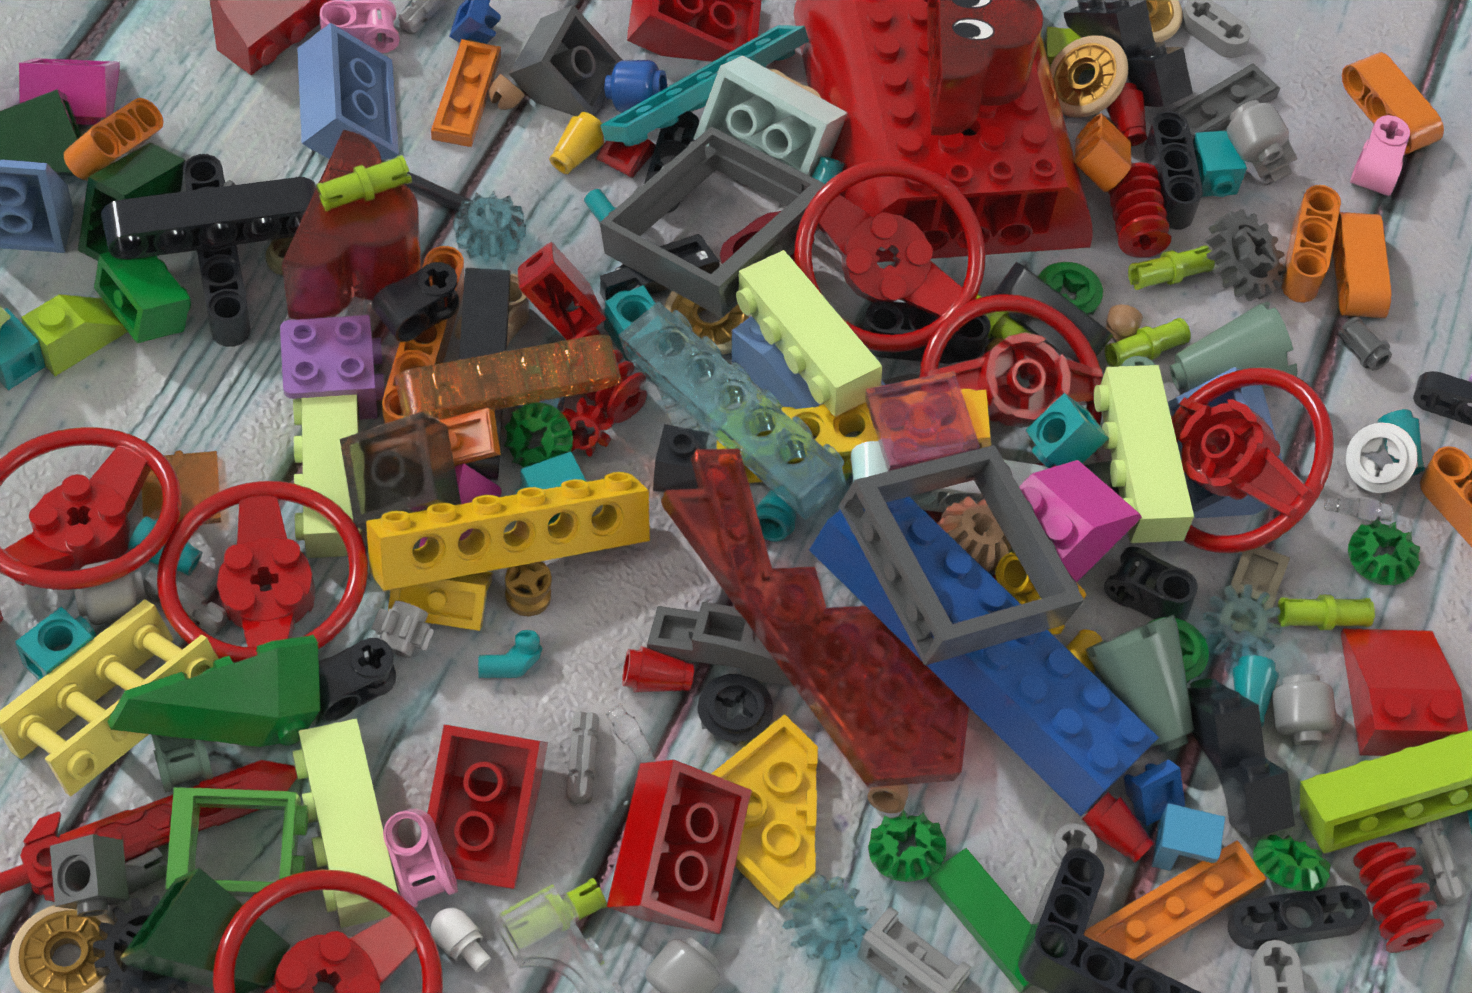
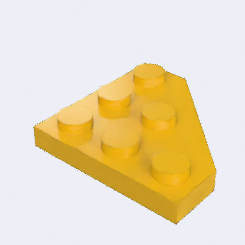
M785 714L711 773L752 790L735 867L777 910L814 880L816 869L815 830L818 746Z

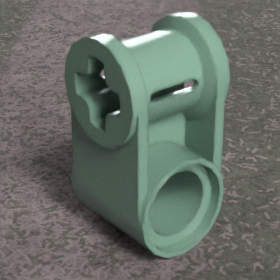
M151 734L155 748L153 752L165 793L173 791V786L200 777H203L205 780L213 778L203 740Z

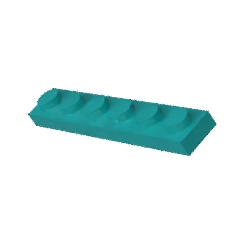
M777 25L601 124L605 141L623 142L625 146L637 145L644 142L648 138L647 134L656 128H665L675 124L678 121L677 116L684 112L705 107L720 66L740 56H745L765 68L774 61H781L792 57L796 53V48L809 42L805 26Z

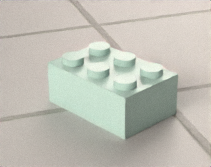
M740 56L720 66L694 140L699 138L710 127H713L812 176L820 156L831 157L848 113L749 58Z

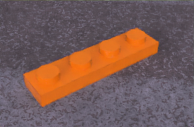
M1236 840L1221 849L1220 857L1216 863L1206 861L1197 863L1086 929L1084 936L1131 959L1140 961L1261 888L1266 882L1267 877L1258 869L1250 855L1239 841Z

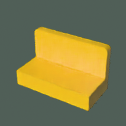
M482 572L391 589L388 611L392 609L395 601H402L426 611L428 616L425 623L480 631L483 626L487 590L492 583L493 573Z

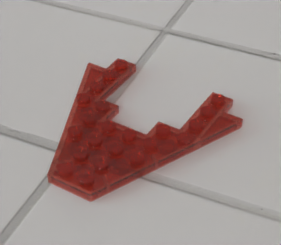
M697 449L691 458L698 489L666 490L661 498L662 507L865 785L870 788L954 781L962 773L969 707L927 665L925 666L866 606L826 608L815 567L772 568L740 449ZM924 510L937 524L942 519V514L944 513Z

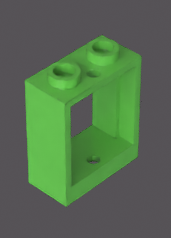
M174 787L166 890L169 889L176 878L195 870L200 807L284 810L279 879L305 872V856L297 855L298 835H307L309 808L308 805H301V798L297 792ZM215 880L232 896L252 897L264 887L273 883Z

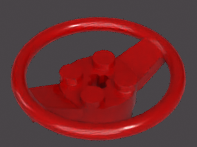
M895 159L873 160L852 166L837 174L820 188L806 207L800 220L795 240V264L820 293L821 291L815 279L812 265V244L817 226L841 254L845 281L858 296L873 303L877 301L893 302L902 300L939 317L921 329L895 335L869 332L843 319L869 350L902 352L926 346L939 324L958 307L975 300L979 293L984 276L986 255L985 242L979 220L972 206L960 190L947 178L926 166ZM878 177L910 179L935 191L951 206L966 236L968 267L963 286L961 287L930 260L933 255L932 246L927 241L925 234L914 222L900 215L887 212L879 213L873 217L840 194L857 183ZM878 249L883 252L889 249L894 254L892 258L895 260L894 267L888 265L884 269L880 268L877 264L880 257L875 255Z
M1012 294L981 297L958 307L939 324L928 341L920 366V393L938 395L953 393L959 389L986 390L989 420L999 421L1004 425L1018 428L1030 426L1064 393L1080 405H1086V409L1099 425L1102 419V412H1097L1094 405L1095 386L1100 385L1103 379L1102 369L1095 352L1080 329L1064 314L1046 303L1030 297ZM993 312L1021 313L1046 323L1067 341L1080 362L1066 359L1063 354L1059 356L1052 346L1044 342L1046 338L1043 336L1020 333L1008 336L981 358L938 369L943 350L952 336L969 321ZM1019 373L1022 380L1029 381L1028 387L1024 388L1018 383L1016 376ZM942 422L935 427L946 428L950 425L948 422ZM1042 462L1035 463L1037 465H1044Z
M1261 367L1247 368L1220 376L1202 386L1188 399L1185 397L1179 403L1180 407L1173 416L1171 415L1176 441L1178 443L1179 440L1183 445L1181 462L1183 470L1188 477L1215 495L1229 496L1234 500H1240L1249 495L1281 513L1272 521L1257 529L1236 535L1210 534L1190 525L1184 542L1208 552L1239 553L1264 546L1293 528L1311 509L1323 490L1330 472L1334 453V435L1331 419L1324 403L1313 388L1300 378L1281 370ZM1247 386H1271L1284 390L1294 396L1308 412L1315 434L1314 459L1305 484L1278 457L1281 447L1274 438L1273 430L1250 407L1233 399L1227 400L1228 403L1219 404L1215 407H1210L1208 404L1227 392Z
M98 427L69 428L50 432L33 438L8 452L0 459V486L22 465L51 451L74 446H103L115 449L90 479L80 474L71 475L64 479L62 485L43 495L37 505L29 512V520L33 532L5 549H2L0 546V573L13 579L21 586L26 584L42 589L76 590L112 582L143 566L169 540L180 516L182 505L180 482L175 470L166 457L154 446L136 436L122 431ZM150 470H152L161 485L163 495L162 510L149 535L134 549L126 553L130 541L128 513L131 511ZM113 560L103 565L80 570L88 564Z
M257 481L224 489L194 506L177 523L171 537L164 545L157 569L159 600L164 614L173 629L188 644L192 643L200 635L207 637L218 659L230 656L233 663L258 655L256 649L259 645L275 640L292 638L293 630L295 629L294 624L300 621L307 611L309 613L312 611L316 590L308 559L300 551L297 542L287 539L278 500L303 505L323 516L337 530L345 544L349 560V576L342 599L332 614L320 626L304 635L315 636L318 642V650L332 641L347 626L358 610L363 599L368 577V558L363 538L350 516L333 500L311 488L281 481ZM239 504L237 544L230 546L225 551L224 562L219 568L217 587L223 608L227 612L228 620H232L236 626L243 628L247 647L220 641L201 630L185 612L179 599L176 584L178 562L191 536L208 519ZM271 584V590L261 591L260 587Z
M322 869L292 874L267 885L254 894L242 905L226 927L219 942L213 969L214 993H236L234 984L236 959L245 936L258 918L277 903L297 894L319 890H335L366 898L381 906L391 915L350 938L342 932L332 931L325 935H315L297 942L283 956L272 981V987L264 993H315L314 990L318 982L330 984L334 988L333 993H380V986L415 951H417L421 964L422 993H442L443 972L437 945L429 928L415 908L401 895L381 882L364 875L342 870Z

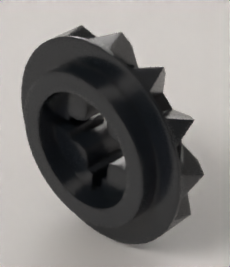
M726 674L713 679L703 688L698 699L697 713L701 720L702 729H707L712 733L716 742L723 739L731 741L736 747L743 741L753 740L770 726L773 717V701L768 690L754 678L741 674ZM744 698L742 713L746 717L737 715L734 720L726 721L727 708L725 706L732 708Z

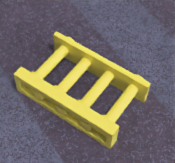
M144 599L0 710V735L11 753L19 759H23L38 746L48 752L49 755L45 758L46 762L65 793L71 797L149 735L111 730L107 721L119 700L107 710L95 703V701L116 685L126 691L179 672L186 673L188 678L198 676L207 669L212 668L213 662L218 657L207 637L200 635L184 649L172 643L174 639L156 606ZM154 655L166 662L146 679L134 673L137 668ZM77 715L89 722L88 725L67 741L56 734L58 730Z

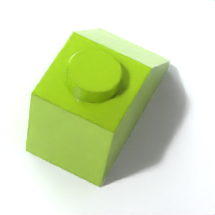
M59 294L21 317L23 325L39 341L45 366L54 376L59 375L128 332L102 298Z

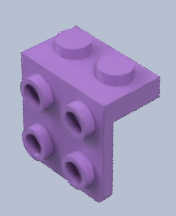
M370 315L284 321L280 325L284 395L290 399L357 394L360 420L378 419L376 401L383 400L385 392L383 374H374V365L383 363L381 337L372 338Z

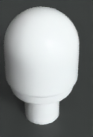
M446 908L435 915L431 923V934L435 942L448 957H453L455 961L464 958L475 972L481 971L491 961L490 956L479 945L483 938L479 933L480 930L462 910Z

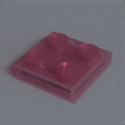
M955 371L866 389L865 401L888 471L980 449Z

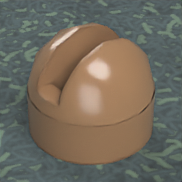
M502 74L495 79L489 89L491 103L495 104L499 101L498 109L501 110L514 108L525 97V94Z
M1120 304L1112 306L1107 316L1106 329L1114 335L1113 339L1120 341L1137 333L1143 316L1139 310L1129 305Z
M891 771L879 773L870 786L867 795L869 803L877 810L885 813L901 812L909 795L906 779L901 774L899 777L890 775Z

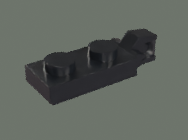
M699 234L659 246L709 274H712L720 266V261ZM624 264L617 267L615 271L600 276V295L604 301L611 299L621 291H630L643 285L650 295L667 290L668 288Z

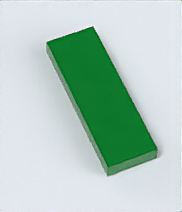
M965 848L944 862L936 872L927 877L926 881L1020 993H1023L1032 984L1026 981L1020 973L1018 961L1031 923L971 852Z

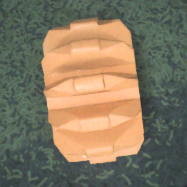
M967 496L959 503L954 502L952 506L947 507L942 514V519L938 523L988 573L990 570L995 571L999 560L1012 549L985 499L976 504L972 498Z

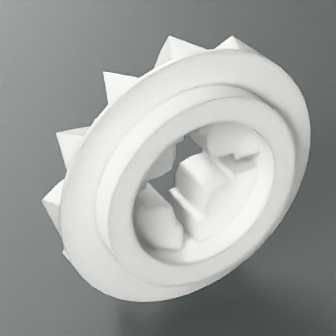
M1374 423L1359 430L1349 442L1346 451L1347 470L1354 482L1365 490L1373 493L1395 492L1396 489L1410 482L1411 476L1418 467L1417 446L1405 430L1394 424ZM1387 440L1388 454L1400 461L1399 463L1385 464L1383 471H1380L1378 477V464L1364 456L1365 453L1371 455L1373 453H1380L1382 446H1385Z

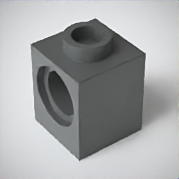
M92 834L50 846L55 907L75 909L79 917H93L108 913V905L129 900L123 840Z

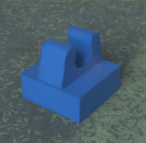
M465 0L458 7L449 37L459 43L461 39H472L479 43L487 44L496 35V32L490 28H493L500 21L501 15L489 6L490 0Z
M1169 759L1158 765L1153 763L1145 765V772L1135 777L1130 774L1124 776L1126 795L1134 805L1135 817L1146 826L1161 819L1168 803L1182 807L1186 806L1181 769Z

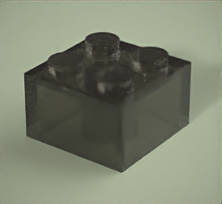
M421 411L340 439L353 522L357 528L367 531L366 521L379 519L383 514L391 511L413 513L427 510L430 505L436 503L461 504L448 428L446 424Z

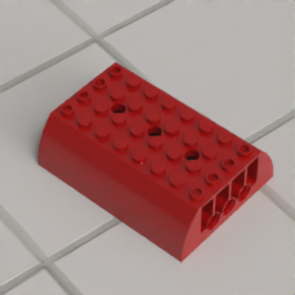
M796 0L793 12L795 25L805 26L809 42L800 46L808 87L816 90L823 100L848 113L830 157L845 163L842 171L864 162L883 159L914 162L936 171L954 184L972 206L982 229L986 255L1091 247L1093 237L1092 221L1077 165L1074 163L1072 146L1032 0H993L989 5L975 9L958 6L952 0ZM962 18H976L991 24L995 29V34L986 40H970L957 35L952 29V24ZM953 64L959 67L960 70L948 71L942 65ZM962 127L970 128L976 134L965 136L957 129ZM878 177L857 183L840 194L873 217L879 213L887 212L900 215L914 222L925 234L927 241L932 246L933 255L931 259L968 256L966 236L957 215L939 194L919 182L900 177ZM878 249L875 254L880 257L877 263L895 261L892 259L894 254L889 249L884 252Z

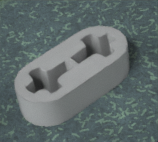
M1188 0L1185 4L1181 25L1186 32L1224 57L1235 58L1245 52L1251 31L1243 21L1212 0Z
M1271 940L1262 944L1254 955L1250 967L1254 993H1305L1301 963L1295 949L1286 942ZM1270 956L1275 957L1278 965H1285V968L1279 975V982L1276 981L1273 966H1265Z

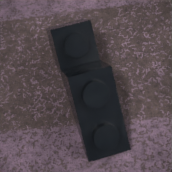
M1078 0L1077 7L1063 12L1067 26L1082 38L1087 36H1104L1114 40L1122 47L1128 61V80L1130 83L1135 84L1138 90L1143 92L1144 106L1166 107L1193 94L1184 48L1166 47L1165 42L1154 41L1146 0Z
M1199 679L1190 683V688L1187 689L1194 727L1192 734L1217 772L1226 799L1229 823L1250 838L1294 827L1295 822L1288 772L1265 757L1259 705L1242 696L1239 692L1233 691L1219 683L1216 679Z

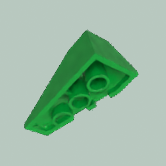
M314 635L275 640L257 646L256 652L258 655L236 663L232 662L230 656L217 659L213 662L212 668L207 669L198 676L188 678L186 673L179 672L126 690L107 722L111 730L255 747L295 744L300 741L299 731L309 729L320 711L318 642Z

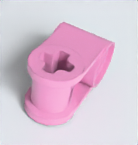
M332 0L325 3L320 9V30L329 23H332L380 53H388L394 50L400 41L399 33L394 28L393 23L397 15L396 8L389 0ZM377 10L381 11L382 19H378ZM377 33H381V42L378 41Z
M1390 115L1377 119L1372 128L1370 138L1362 148L1350 183L1386 196L1391 195L1402 169V158L1410 137L1409 127L1402 119Z
M415 808L400 811L391 816L385 824L383 836L394 867L395 878L401 896L416 908L418 901L443 892H446L448 895L457 893L458 887L453 868L443 850L431 816L425 811ZM406 818L414 820L421 828V838L415 846L406 845L399 837V825ZM435 876V879L422 884L417 883L418 880Z

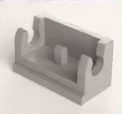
M891 906L862 937L857 957L904 993H957L971 974L969 971L971 966L962 961L959 966L899 922L897 917L899 912Z

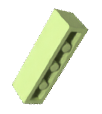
M784 250L739 271V291L736 292V299L740 309L745 315H751L760 325L765 340L771 345L775 344L783 353L789 369L794 374L799 373L806 381L810 393L817 403H824L834 417L880 395L882 365Z
M1159 365L1107 367L1101 384L1095 386L1094 405L1097 412H1102L1104 420L1102 429L1109 437L1103 446L1105 449H1110L1111 452L1110 479L1112 486L1118 487L1120 497L1142 516L1128 531L1130 543L1184 541L1194 514Z
M357 394L293 399L294 425H302V435L294 436L295 463H303V474H294V484L311 488L333 500L350 516L362 536L359 408ZM303 506V513H295L296 541H305L307 558L348 556L341 536L323 516Z
M357 718L300 730L301 749L292 751L298 780L308 778L310 792L302 794L303 804L308 805L309 808L308 823L317 821L320 832L319 837L311 838L317 868L327 866L328 870H342L364 875L381 882L398 893L389 852L384 842L383 827ZM322 890L327 913L337 911L341 928L387 918L391 915L381 906L359 895L335 890Z

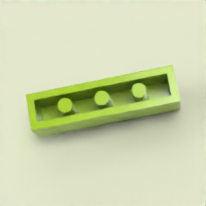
M1472 730L1451 734L1443 739L1416 747H1408L1393 754L1373 760L1361 761L1353 766L1326 774H1318L1312 778L1300 781L1299 813L1322 852L1326 854L1471 810Z

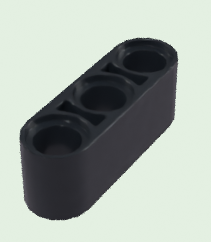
M1164 111L1157 114L1152 121L1144 146L1146 163L1154 165L1158 170V181L1161 184V194L1164 198L1163 206L1167 212L1166 219L1169 222V228L1181 230L1190 226L1202 197V184L1187 120L1179 113Z
M1017 261L991 294L1026 296L1052 306L1069 318L1080 329L1093 348L1096 357L1114 336L1105 327ZM1011 312L1070 359L1080 363L1067 341L1052 327L1034 317Z
M877 301L867 308L863 330L888 335L904 334L921 329L939 317L908 303ZM979 316L962 326L947 343L939 363L952 364L964 360H974L983 356L991 328L990 320L987 316ZM926 346L902 352L869 351L879 358L922 362Z

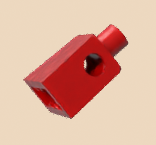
M554 243L546 244L518 267L519 289L568 342L583 330L597 327L606 320L586 278ZM572 301L575 306H580L575 311L568 312V307Z

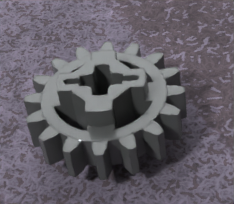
M1240 209L1235 213L1230 211L1216 219V223L1209 226L1208 229L1212 235L1205 238V242L1212 247L1213 251L1206 254L1207 258L1215 261L1217 266L1212 271L1214 274H1219L1222 277V286L1224 288L1230 285L1234 287L1235 297L1239 298L1245 294L1247 301H1252L1256 298L1260 300L1275 292V288L1282 285L1283 281L1279 275L1285 273L1286 268L1279 263V259L1284 257V252L1276 250L1277 236L1270 234L1267 223L1261 226L1258 224L1255 213L1247 216L1244 209Z

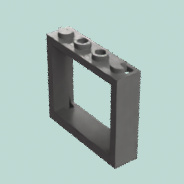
M710 127L694 142L692 141L671 162L666 163L643 186L638 187L615 210L609 212V215L600 222L604 253L723 318L738 304L736 292L739 291L740 270L783 250L789 256L794 253L800 220L812 198L825 184ZM718 170L787 207L718 269L709 274L642 238L641 235L714 171Z
M995 445L855 479L839 504L840 510L925 666L1065 625L1084 601L1077 583L1070 577L1057 554L1055 545L1047 537L1034 514L1032 505L1024 497L1012 476L1010 467L1004 462ZM974 480L1041 599L952 624L886 502Z

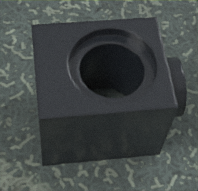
M664 424L655 459L654 491L697 499L706 461L708 432Z

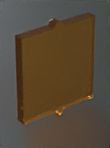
M178 450L174 455H164L175 470L180 482L182 505L178 522L194 506L220 491L217 451L183 454L182 451ZM150 470L142 487L143 518L148 516L156 520L159 518L162 510L163 495L158 478ZM221 512L208 519L204 524L222 523Z

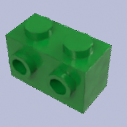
M109 252L99 254L94 289L136 343L184 332L187 314L191 308V298L187 290L180 286L168 271L163 260L157 256L121 260L113 257Z

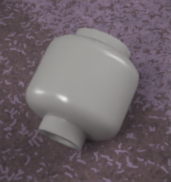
M1252 100L1232 112L1230 115L1231 122L1227 126V136L1242 160L1246 162L1260 161L1264 165L1273 162L1283 154L1284 150L1282 147L1288 140L1289 130L1272 104Z
M113 560L88 564L80 570L103 565ZM140 571L132 572L103 585L74 590L79 616H87L88 620L94 625L116 622L137 605V600L146 599Z
M1299 674L1285 677L1282 679V685L1273 691L1272 705L1276 731L1281 735L1293 737L1294 745L1321 743L1322 734L1332 731L1336 726L1337 716L1334 692L1329 684L1320 681L1319 675Z
M689 937L685 942L681 939H672L646 970L647 981L654 987L649 993H712L720 982V974L716 969L720 961L692 937Z

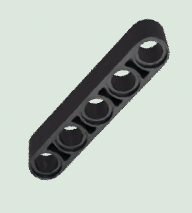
M209 154L194 155L183 166L186 191L224 187L223 168L220 160L215 156ZM237 245L197 250L213 340L225 347L241 345L250 336L251 326Z
M293 177L118 200L106 205L101 212L109 253L121 260L305 236L317 232L325 223L315 182L306 177Z
M466 268L455 416L485 408L493 410L495 412L498 440L501 449L511 271ZM500 455L466 463L467 466L489 480H498Z

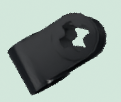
M442 262L427 264L404 279L382 288L375 295L371 307L397 341L408 342L415 339L423 331L443 320L451 318L457 313L459 309V296L455 291L457 274L448 264ZM430 276H432V286H430ZM445 297H447V307H445Z
M1133 546L1125 548L1120 556L1121 565L1117 572L1109 576L1104 583V591L1107 596L1119 605L1130 607L1152 619L1174 615L1175 618L1186 621L1198 589L1194 576L1187 570L1178 568L1153 556L1145 549ZM1137 561L1140 562L1138 567L1136 566ZM1125 587L1128 588L1127 593L1124 592ZM1168 595L1175 596V597H1177V598H1179V599L1171 598V597H1169Z
M367 638L332 657L319 660V714L324 721L330 722L341 719L356 708L392 690L396 683L397 674L393 665L394 654L386 641L379 638ZM365 651H368V656H369V657H366V658H365V656H364ZM380 678L383 679V682L381 684H379Z

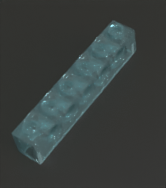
M658 301L619 334L627 359L804 520L810 518L846 486L842 469L844 461L839 453L829 444H825L822 447L814 440L811 430L799 417L794 416L791 419L782 411L779 401L770 391L763 389L760 392L752 385L750 376L738 363L733 362L730 365L721 357L722 354L719 348L707 336L699 338L692 331L689 321L679 311L674 310L671 313ZM674 351H681V352H679L678 354L669 355L670 353H672V352H674ZM711 377L707 381L697 382L701 378ZM732 404H741L737 408L727 409V407H729ZM762 431H773L767 436H757ZM794 458L804 459L797 464H787L788 461Z

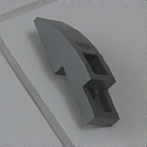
M702 602L699 612L658 606L647 642V648L677 659L740 668L741 675L754 678L760 682L833 693L843 656V648L800 627L755 612L708 602Z

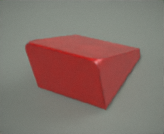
M649 139L633 146H625L623 142L605 141L596 159L633 178L653 155L655 144Z

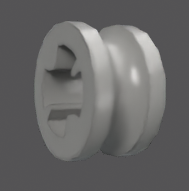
M1079 823L1063 825L1056 832L1050 847L1053 862L1057 866L1067 853V845H1070L1072 840L1081 844L1080 848L1095 854L1097 839L1093 831Z

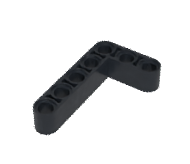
M1074 848L1068 851L1046 884L1020 953L1018 967L1025 980L1048 993H1201L1084 936L1104 878L1105 869L1098 856L1089 850Z

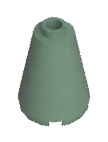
M1268 301L1258 304L1175 354V364L1170 365L1169 369L1176 389L1183 388L1185 392H1188L1233 367L1239 370L1260 367L1272 368L1297 377V364L1288 366L1287 352L1294 349L1285 323L1275 307L1269 309L1270 302ZM1262 386L1263 388H1274L1271 386Z
M1174 615L1119 634V636L1112 638L1111 641L1106 642L1104 640L1085 649L1089 660L1111 692L1159 737L1151 747L1159 745L1161 751L1166 752L1188 743L1186 734L1194 731L1178 626Z

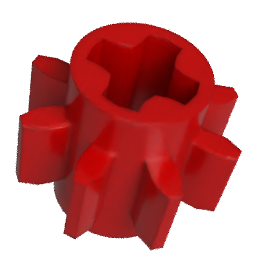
M580 398L576 406V413L569 408H565L562 412L572 430L573 446L571 452L577 448L585 450L588 457H592L596 450V443L604 447L609 445L612 438L604 430L610 429L615 423V419L606 418L602 411L604 407L603 402H600L597 406L587 405L584 398ZM580 421H584L586 427H594L592 434H588V430L585 427H578Z

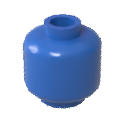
M622 60L614 66L612 75L606 76L604 84L607 100H612L614 107L620 113L668 87L665 71L659 70L657 64L651 60Z

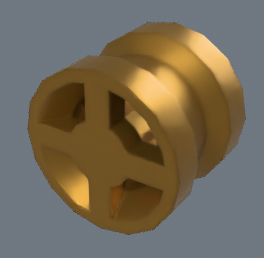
M540 561L507 569L505 575V600L507 606L516 614L528 617L535 616L545 611L549 606L552 576L550 569L545 563ZM521 587L529 589L530 593L521 591Z

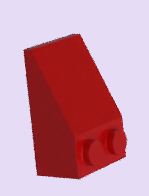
M632 0L627 41L660 56L713 62L758 37L762 0Z
M1342 629L1341 640L1360 756H1386L1408 747H1416L1443 739L1451 734L1468 731L1461 689L1433 631Z
M443 725L427 814L431 816L435 823L443 850L451 863L456 879L515 889L540 791L548 742Z

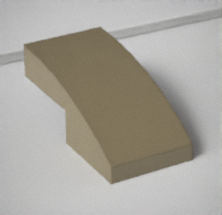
M1264 547L1242 552L1216 624L1260 641L1290 557Z

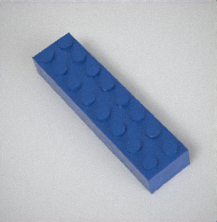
M910 497L886 502L952 624L1021 605ZM839 510L826 521L809 551L921 660L842 511ZM1048 630L927 665L1079 816H1082L1159 738Z

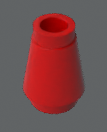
M1125 83L1119 96L1106 110L1115 127L1131 142V146H1137L1147 140L1144 94L1138 90L1135 84Z
M640 646L639 650L628 649L623 666L622 685L633 688L634 693L690 691L694 676V664Z
M1109 792L1082 818L1090 827V830L1093 831L1095 837L1125 857H1129L1134 863L1155 843L1148 836V833L1121 797L1116 799Z

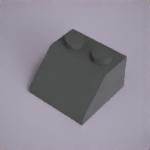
M572 5L540 18L510 70L509 75L535 103L577 117L581 112H587L596 116L606 98L604 90L605 78L607 75H612L614 66L623 59L578 9Z

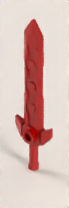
M259 760L215 776L212 779L204 780L199 785L191 788L288 791L298 777L296 768L293 765ZM173 794L133 810H125L61 834L59 837H57L61 819L60 812L39 818L23 840L24 847L20 854L22 865L0 872V894L30 883L33 892L39 895L44 894L45 900L55 902L50 854L51 845L92 834L123 840L126 862L146 854L147 851L168 844ZM200 807L198 832L212 826L223 825L261 809Z

